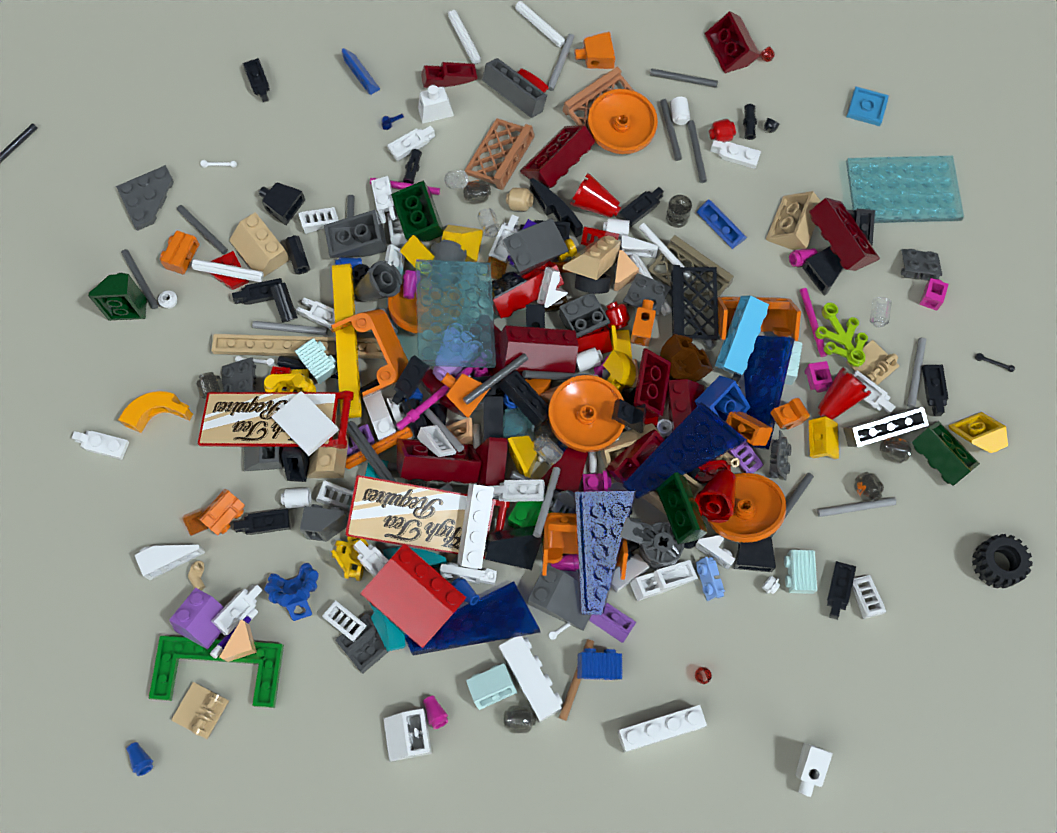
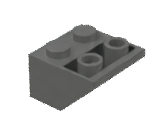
M588 293L560 306L559 317L567 330L576 331L577 338L610 324L594 293Z
M244 447V471L284 469L282 459L284 447Z
M312 504L311 507L304 506L300 530L308 540L327 542L347 527L348 516L339 507L325 509L317 504Z

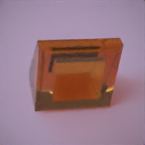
M489 256L486 278L496 280L501 278L506 273L507 263Z
M203 508L185 514L182 518L191 536L209 529L197 519L204 512Z

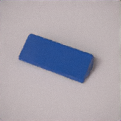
M343 48L342 55L345 63L368 94L372 95L379 91L380 87L357 56Z
M710 199L697 210L696 213L731 249H734L747 238Z

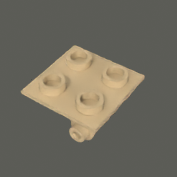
M874 340L863 347L862 351L865 353V362L862 366L854 367L846 362L854 371L858 370L876 385L880 384L899 367L897 364L898 356L895 353L888 355Z
M193 682L171 721L198 736L208 739L229 700Z

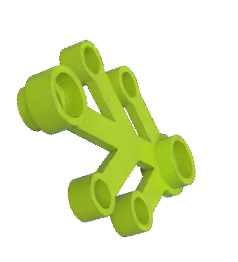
M826 303L821 310L822 316L825 319H829L836 333L820 326L815 331V336L818 339L826 337L844 345L845 349L836 346L833 342H828L824 346V352L828 355L836 353L845 357L847 362L854 367L862 366L865 362V353L862 350L868 340L867 334L863 332L858 333L855 337L857 344L854 348L851 341L855 329L859 325V320L855 317L849 318L846 322L847 330L845 333L836 317L838 307L834 303Z

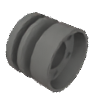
M658 522L652 524L655 530L647 528L644 535L653 538L652 545L640 544L639 555L651 569L656 571L675 565L683 552L684 543L677 544L670 523ZM659 542H661V543H664V542H665V543H666V546H665V547H664L663 545H662V546H659L658 544H659Z

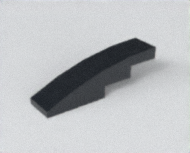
M531 178L530 190L546 216L553 213L557 221L570 222V229L575 237L582 235L583 225L574 212L548 187Z

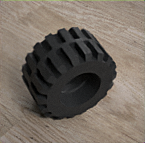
M1000 534L999 536H992L977 546L976 552L973 553L975 560L972 561V565L976 566V569H974L975 573L980 574L978 578L981 581L986 580L985 584L988 586L993 584L994 588L1002 587V589L1011 587L1027 577L1026 575L1031 572L1029 567L1032 566L1033 561H1029L1032 555L1026 551L1029 548L1021 544L1023 541L1020 539L1015 540V536L1012 535L1007 537L1006 534ZM995 552L1003 554L1008 559L1009 571L1001 569L996 564L994 559Z

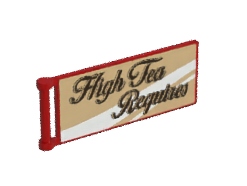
M352 391L303 392L334 424L338 399L343 400L338 439L333 440L332 436L320 447L347 448V427L354 393ZM299 392L207 393L197 444L204 447H299L271 417Z
M357 475L345 535L398 545L405 543L410 547L459 554L468 494ZM492 499L486 540L489 536L494 505L499 506L495 532L503 531L506 511L510 506V502Z

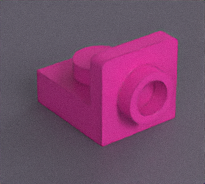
M603 470L601 474H583L582 476L584 495H587L588 489L608 492V488H611V476H607V470Z

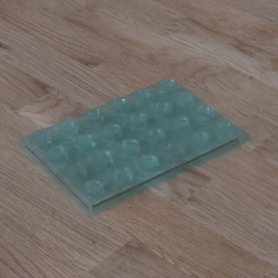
M953 156L848 158L846 161L853 210L857 208L875 210L874 223L962 221L964 218Z
M416 259L418 358L428 366L495 368L491 263Z

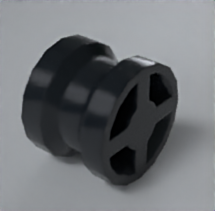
M358 264L353 268L352 273L356 284L359 283L362 279L361 277L370 269L369 266Z

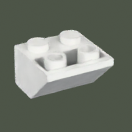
M424 709L402 712L384 718L390 762L432 754L426 711Z

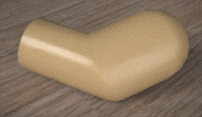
M722 448L713 452L715 460H724L732 467H738L740 464L738 458Z
M198 560L192 564L188 573V579L194 589L197 588L202 591L205 588L201 580L205 565L202 561Z

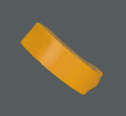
M156 391L144 394L133 400L125 408L118 420L125 427L142 433L148 421L157 414L172 413L190 421L193 413L189 410V406L180 402L175 394Z

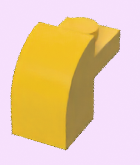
M613 350L603 366L610 373L607 381L614 385L621 393L625 385L632 387L636 377V368L633 361L625 353Z

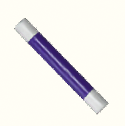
M253 608L243 621L249 623L258 614V611ZM236 627L210 652L212 657L216 659L222 653Z

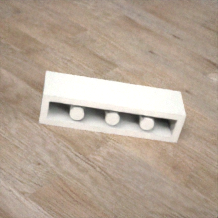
M469 484L457 564L460 566L482 569L494 487Z
M519 634L501 644L499 649L540 723L561 711L562 707L560 705L563 704V701L558 692L553 693L550 687L553 685L547 673L543 675L540 669L542 663L537 655L533 657L530 651L532 646L528 638H523Z
M698 705L621 729L617 733L623 752L626 753L702 729L707 724L701 706Z

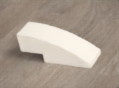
M688 560L637 577L630 584L637 601L685 585L698 579L691 561Z

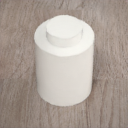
M676 97L670 102L673 122L678 125H684L690 120L688 100L685 97Z
M608 218V222H604L603 231L617 233L619 238L622 235L628 236L629 220Z
M594 347L578 353L576 367L579 373L601 365L603 360L601 351L596 350Z
M285 489V492L281 494L282 505H285L286 508L311 507V489Z

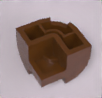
M674 334L662 346L660 356L671 362L670 374L673 378L697 382L714 370L704 349L699 350L692 343V338Z

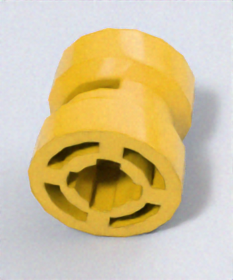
M572 239L564 241L569 252L557 257L559 262L565 261L567 257H574L577 254V249Z

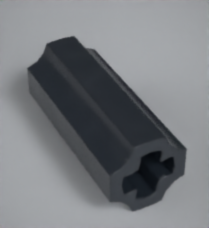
M296 235L287 237L284 241L295 274L307 273L310 267L300 237Z
M286 283L270 287L282 323L297 319L298 317Z
M412 398L402 403L405 417L407 412L411 409H416L420 405L418 399ZM423 413L419 415L420 418L414 423L408 424L412 430L413 439L419 440L417 436L420 428L428 426Z

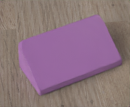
M603 599L589 619L590 622L622 643L636 624L634 620Z

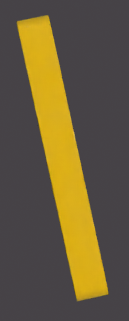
M351 263L332 265L335 323L355 315ZM350 325L335 332L339 392L352 391L354 393V398L350 405L349 419L362 417L357 331ZM339 399V402H340V414H341V413H342L343 400H342V399Z

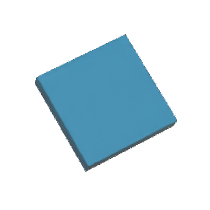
M855 86L846 117L880 126L889 95Z

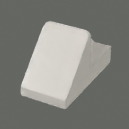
M550 267L545 268L537 300L538 304H545V308H548L568 294L565 290L556 287L560 281V272Z
M719 535L699 539L695 547L707 556L713 557V560L728 570L735 558L732 557L733 555L730 551L719 548L725 538Z

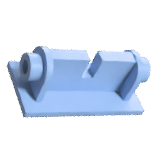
M705 557L696 562L697 573L700 576L706 600L710 601L715 597H724L725 590L721 578L714 579V576L720 574L713 557Z

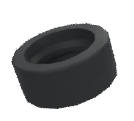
M576 274L574 287L579 291L587 293H608L611 277L603 274L595 280Z

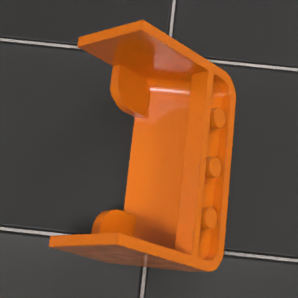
M718 297V333L722 340H726V334L740 297ZM755 297L769 304L767 315L760 327L761 331L773 332L778 338H788V336H791L794 341H798L801 311L794 302L788 298Z
M381 309L358 313L331 325L332 333L350 325L360 333L372 330L387 362V365L377 371L376 378L379 385L362 392V399L396 384L408 364V359L388 315Z
M548 513L543 531L542 576L547 574V563L555 564L560 562L564 553L603 555V561L611 567L620 566L621 580H625L628 547L627 539L620 537L625 520L613 515Z

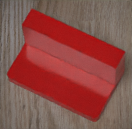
M606 326L577 338L579 345L578 353L594 347L596 350H600L601 354L612 351L610 333Z

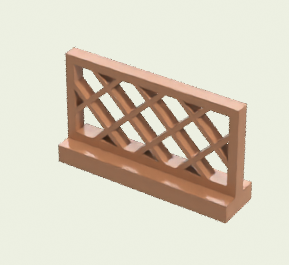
M617 66L564 102L562 111L566 116L569 114L577 125H586V122L588 123V118H586L587 111L589 112L590 110L588 102L595 101L598 98L597 96H600L603 92L615 90L614 85L618 82L624 86V89L634 90L621 75L622 71ZM577 110L585 111L584 118L577 117L574 112Z
M496 118L466 167L465 174L495 184L497 189L503 190L535 137L532 126L525 124L523 127ZM499 125L506 127L505 130L496 132ZM514 131L520 132V134L515 137H512L510 133ZM509 135V139L500 142V136ZM497 138L498 143L488 145L490 140ZM512 143L513 146L510 149L503 150L502 146ZM498 147L501 148L502 152L492 155L491 150ZM489 151L490 156L480 159L482 153ZM504 156L503 162L495 164L494 159ZM492 160L494 165L487 168L483 167V163ZM481 165V170L472 171L473 167ZM496 169V174L494 175V177L486 175L487 172Z

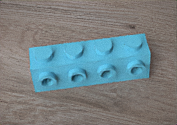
M753 296L740 297L726 334V340H724L717 358L716 367L732 374L743 375L748 366L749 356L754 350L755 340L760 334L761 324L767 315L769 304Z

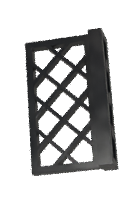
M673 265L671 269L672 336L677 334L692 338V340H718L717 267H680V265ZM704 272H712V280L709 283L700 277ZM683 273H692L695 278L688 283L683 278ZM697 279L705 285L700 292L691 286ZM688 288L696 294L690 301L684 297V292ZM707 288L713 293V297L709 301L701 295ZM697 297L705 303L700 310L692 304ZM688 306L696 312L691 319L684 314V310ZM707 306L713 310V315L709 319L702 313ZM698 315L706 321L700 328L692 322ZM688 324L697 330L693 335H685V327ZM709 324L714 329V335H706L702 329Z

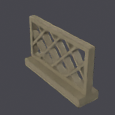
M676 235L671 238L667 248L677 253V258L680 262L688 261L692 267H717V282L722 285L720 290L717 291V298L720 297L725 289L731 285L734 276ZM661 253L648 269V272L664 284L671 286L669 278L671 272L668 271V264H671V262ZM665 264L666 273L659 274L654 270L658 265ZM704 272L707 278L705 281L709 283L712 280L709 279V277L712 278V272ZM695 281V282L692 284V285L695 286V289H696V290H697V285H698V284H702L700 281ZM709 289V292L701 293L702 296L709 295L710 299L713 295V293ZM684 292V297L687 298L689 301L696 295H688ZM699 297L692 302L699 309L704 306L699 303ZM707 306L703 312L707 313L710 307Z

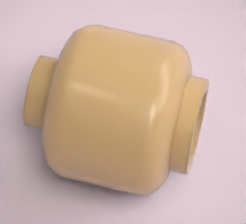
M512 188L506 195V203L509 204L510 209L513 211H527L533 205V194L530 193L528 188Z

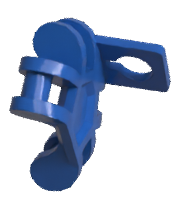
M304 563L300 567L298 576L290 580H285L278 574H270L268 578L269 583L265 585L264 590L269 594L270 602L286 607L292 620L296 621L312 615L307 600L310 597L309 592H314L317 589L316 581L319 575L310 563ZM298 605L306 609L301 614L294 612Z

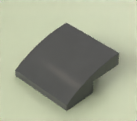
M368 613L359 619L367 626L354 642L343 633L335 639L362 674L388 653ZM356 623L349 633L352 635L359 625Z

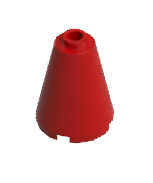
M587 173L585 177L588 180L584 178L570 205L609 218L613 215L616 217L621 209L618 206L620 202L591 174Z
M842 367L820 402L818 414L821 417L826 416L833 420L867 398L872 392L870 390L866 392L865 389L867 387L853 374L848 372L845 374L846 369Z
M720 470L695 497L700 515L702 516L703 514L710 522H726L734 513L736 476L733 472Z

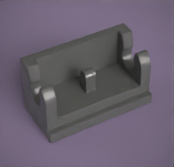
M626 517L620 537L639 544L652 545L654 539L650 536H645L644 530L646 528L655 530V528L650 524L641 522L639 518Z

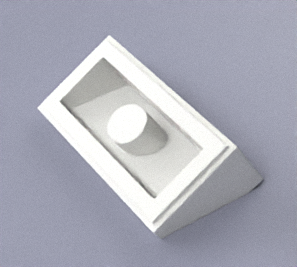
M636 553L627 562L625 580H621L620 567L605 576V578L617 593L635 578L648 571L650 567Z

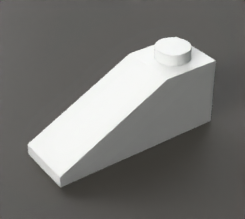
M381 391L363 398L378 440L380 441L395 433L396 429Z
M199 545L147 546L135 554V558L142 575L151 580L204 554L205 551Z

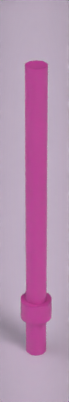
M480 356L460 373L469 376L475 371L476 364L485 363L486 359ZM444 385L416 409H411L407 412L406 417L396 424L397 429L401 431L409 423H414L419 419V415L442 398L449 387Z

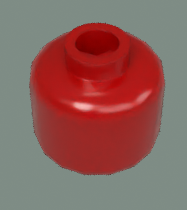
M729 119L715 121L712 123L711 129H709L710 139L722 141L723 143L732 141L736 135L734 122H730Z
M617 301L606 305L607 309L604 312L610 321V324L607 325L609 328H611V325H615L616 330L628 325L627 322L630 320V315L625 304H617Z

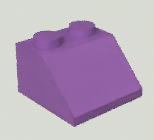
M195 588L169 621L175 632L209 649L221 633L211 620L224 607L212 596Z

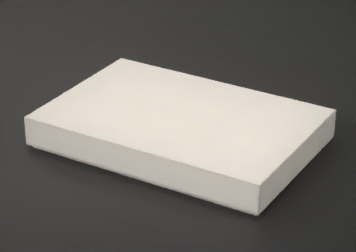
M302 391L271 416L308 456L339 431L338 427Z

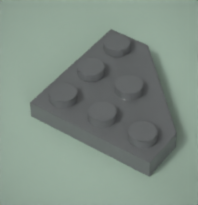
M166 165L116 186L137 231L155 223L157 219L156 214L159 208H162L169 188L173 186L174 181Z

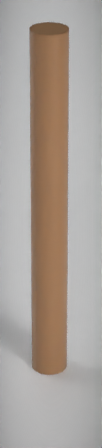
M587 639L584 649L593 648L594 641ZM577 668L559 715V719L567 721L581 679L577 678Z

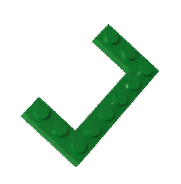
M160 636L149 699L172 701L179 659L227 662L219 656L215 659L210 655V652L222 640L216 639L209 649H206L186 637ZM254 642L257 653L230 661V663L259 664L252 706L275 708L284 645Z

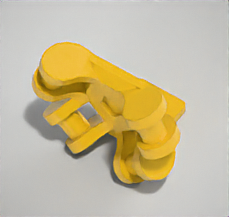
M295 369L291 371V374H271L264 380L265 392H293L294 390H297V392H316V387L313 384V380L309 378L310 372L308 369Z
M347 536L348 542L336 541V551H331L332 558H335L343 569L344 578L349 579L352 577L356 578V581H361L364 566L359 562L357 558L359 554L353 546L359 541L356 539H360L368 547L367 541ZM352 564L358 565L357 570L352 569Z

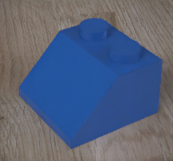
M721 375L694 401L701 413L725 434L728 431L724 429V425L731 411L746 413L751 408L736 381Z

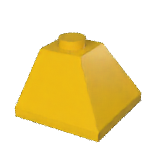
M448 224L443 231L442 240L459 243L461 249L467 251L465 261L477 263L484 231L482 229Z
M983 412L948 425L951 431L990 453L997 452L1008 446L1006 426Z
M530 436L508 438V452L518 472L530 478L537 461V452L539 451L536 441H531Z

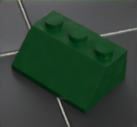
M424 180L391 194L407 241L412 235L416 236L420 241H431L443 235L444 229L431 191Z
M117 273L108 275L88 294L89 298L108 321L146 319L147 299L129 274Z
M940 421L928 427L911 442L916 452L921 455L923 454L928 464L933 469H937L942 474V479L952 486L957 484L980 464Z
M678 472L672 474L657 488V492L679 545L699 540L708 532L686 477Z

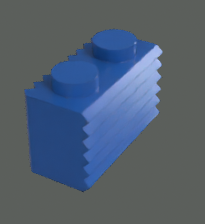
M585 648L584 652L578 653V679H622V653H616L615 649H604V653H597L596 649Z

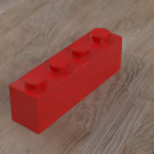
M549 261L522 275L521 277L526 279L527 282L496 299L487 294L494 313L501 319L507 318L514 311L524 309L529 303L534 300L537 301L545 268L550 267L559 271L557 265ZM559 274L560 281L556 286L557 288L564 284L561 274Z

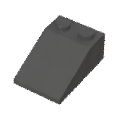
M376 210L324 225L329 256L331 258L371 256L387 251L383 224Z
M552 218L520 230L503 239V244L519 276L569 252Z
M547 564V574L542 576L541 572L528 598V604L584 631L601 594L565 572Z

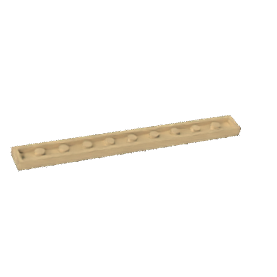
M214 334L211 350L213 354L297 356L295 350L314 338L316 342L321 341L325 346L326 350L324 352L327 356L337 357L336 337ZM357 338L358 358L385 359L376 338Z

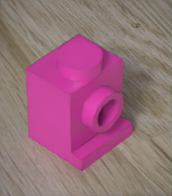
M930 278L925 286L919 305L937 311L944 302L949 284L939 279Z
M827 361L808 364L804 371L807 375L810 390H816L818 393L828 390L833 382Z

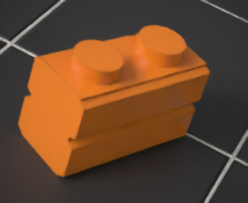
M178 230L174 236H170L166 251H163L160 255V262L164 268L184 275L200 245L197 238Z
M731 411L724 425L726 431L753 446H766L772 433V427L744 412Z
M224 489L197 519L216 535L224 534L231 526L229 523L234 518L238 519L243 514L245 505L230 491Z

